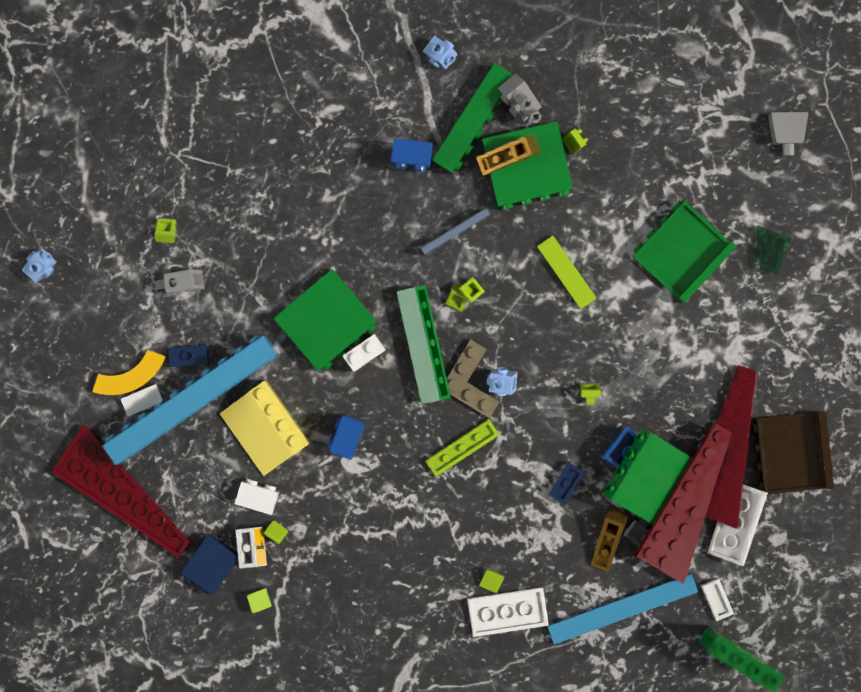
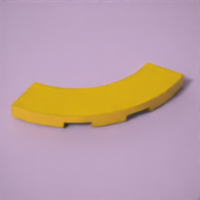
M147 350L141 362L129 372L116 376L98 374L92 392L104 395H118L134 391L156 375L166 356Z

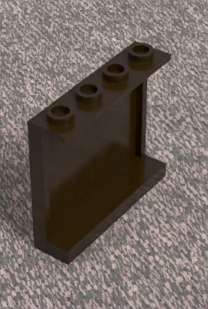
M820 411L754 419L752 433L753 435L756 434L754 451L755 454L758 453L759 460L756 461L757 473H760L761 479L758 480L759 490L767 492L768 496L769 494L815 489H834L826 412Z

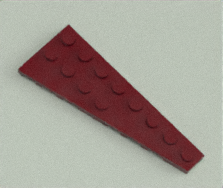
M740 365L737 367L716 424L732 434L705 516L736 529L739 526V515L741 512L744 474L746 472L748 442L751 431L750 425L758 373Z
M716 423L712 424L635 553V556L682 584L685 582L732 434Z
M83 425L52 473L179 558L190 543V540L121 464H114L103 448L101 441L87 426Z

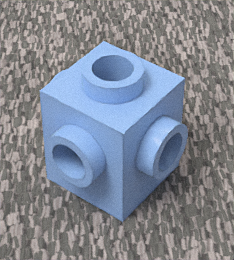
M436 36L431 39L423 50L430 59L429 62L437 68L441 66L447 69L457 56V53L453 50L454 45L446 39L442 41Z
M44 249L38 252L33 251L26 260L28 262L22 271L36 283L52 274L54 271L52 267L57 261Z
M505 367L494 369L487 377L489 392H494L497 396L512 395L516 391L517 372L508 371V368Z

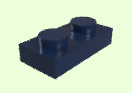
M568 462L548 495L565 505L585 472Z

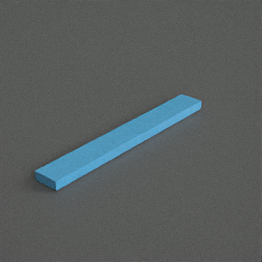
M690 573L686 576L683 584L674 579L550 624L548 629L555 645L695 594L698 590Z

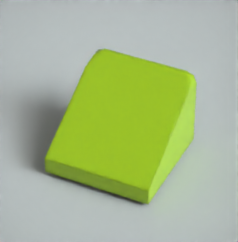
M157 218L155 241L174 243L176 220Z
M473 277L458 288L469 303H472L485 292Z
M455 283L445 304L462 312L467 299L458 289L461 286Z
M272 521L264 534L277 544H280L287 535L288 530L276 521Z
M486 568L479 586L497 593L505 576Z
M266 588L247 594L252 613L272 606Z

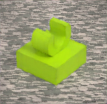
M574 129L562 138L563 143L572 155L584 147L588 141L587 138L583 140L580 136L582 130Z
M580 383L581 397H586V405H594V397H601L599 383Z

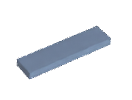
M486 208L421 247L423 254L430 253L490 216L489 211Z

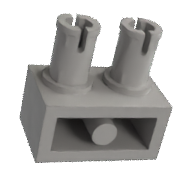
M514 74L498 88L502 93L500 98L506 105H510L509 111L515 118L519 117L523 121L529 118L533 123H537L541 119V114L538 112L541 105L525 81L517 74Z

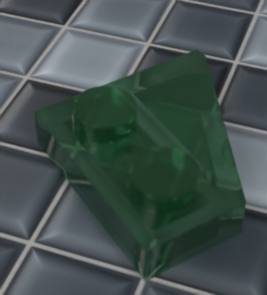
M757 225L759 266L761 269L778 275L792 238Z

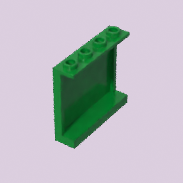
M558 122L482 139L485 153H488L522 137L535 135L541 151L540 154L490 173L497 208L502 207V210L510 209L516 203H521V206L532 203L533 199L538 198L540 201L551 199L550 195L558 194V197L569 195V191L573 190Z
M687 199L683 202L679 200L672 208L674 212L670 216L666 214L659 222L661 226L657 230L653 228L646 236L648 240L644 244L639 243L633 250L635 254L632 256L681 303H685L737 247L687 203Z
M333 269L274 318L318 371L323 370L324 372L333 365L331 363L336 357L340 359L347 353L346 348L350 345L356 346L362 340L361 336L365 332L369 335L377 328L375 318Z
M642 428L636 435L631 448L626 452L621 465L617 467L611 482L607 484L603 495L653 524L692 458Z
M707 626L698 641L709 649L707 652L772 692H777L785 679V676L773 665L710 626Z

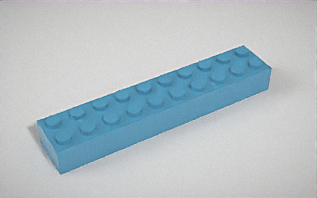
M257 335L249 341V346L246 348L241 346L235 350L233 357H225L219 361L217 368H209L203 372L201 379H193L187 383L185 390H177L171 394L169 401H161L155 405L153 412L150 413L149 411L140 415L137 418L139 420L137 423L133 422L124 426L121 429L123 431L121 434L117 433L108 437L105 440L107 443L103 445V448L114 464L123 463L279 356L266 336L261 337Z

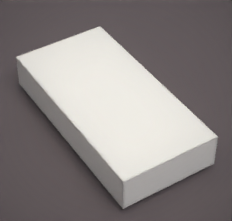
M157 384L121 399L128 417L164 401Z
M719 578L700 585L715 621L734 614Z

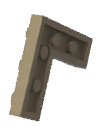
M470 339L447 377L450 395L490 418L499 401L467 382L487 349Z

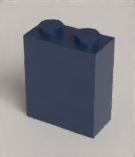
M209 534L181 572L184 575L183 578L191 584L195 582L200 586L199 590L206 595L209 593L213 595L239 560L238 553L212 534Z

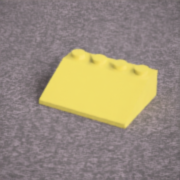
M267 380L220 413L263 476L311 443Z

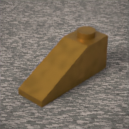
M530 135L476 158L482 174L486 175L540 154L541 151L535 135Z
M610 508L590 566L609 572L629 514Z

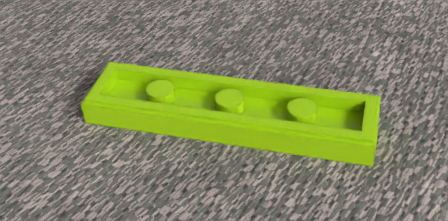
M551 236L537 246L580 309L596 299V296L554 236Z
M488 419L425 460L435 477H437L499 436V433L490 419Z

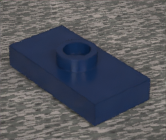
M207 344L168 348L170 367L209 364Z

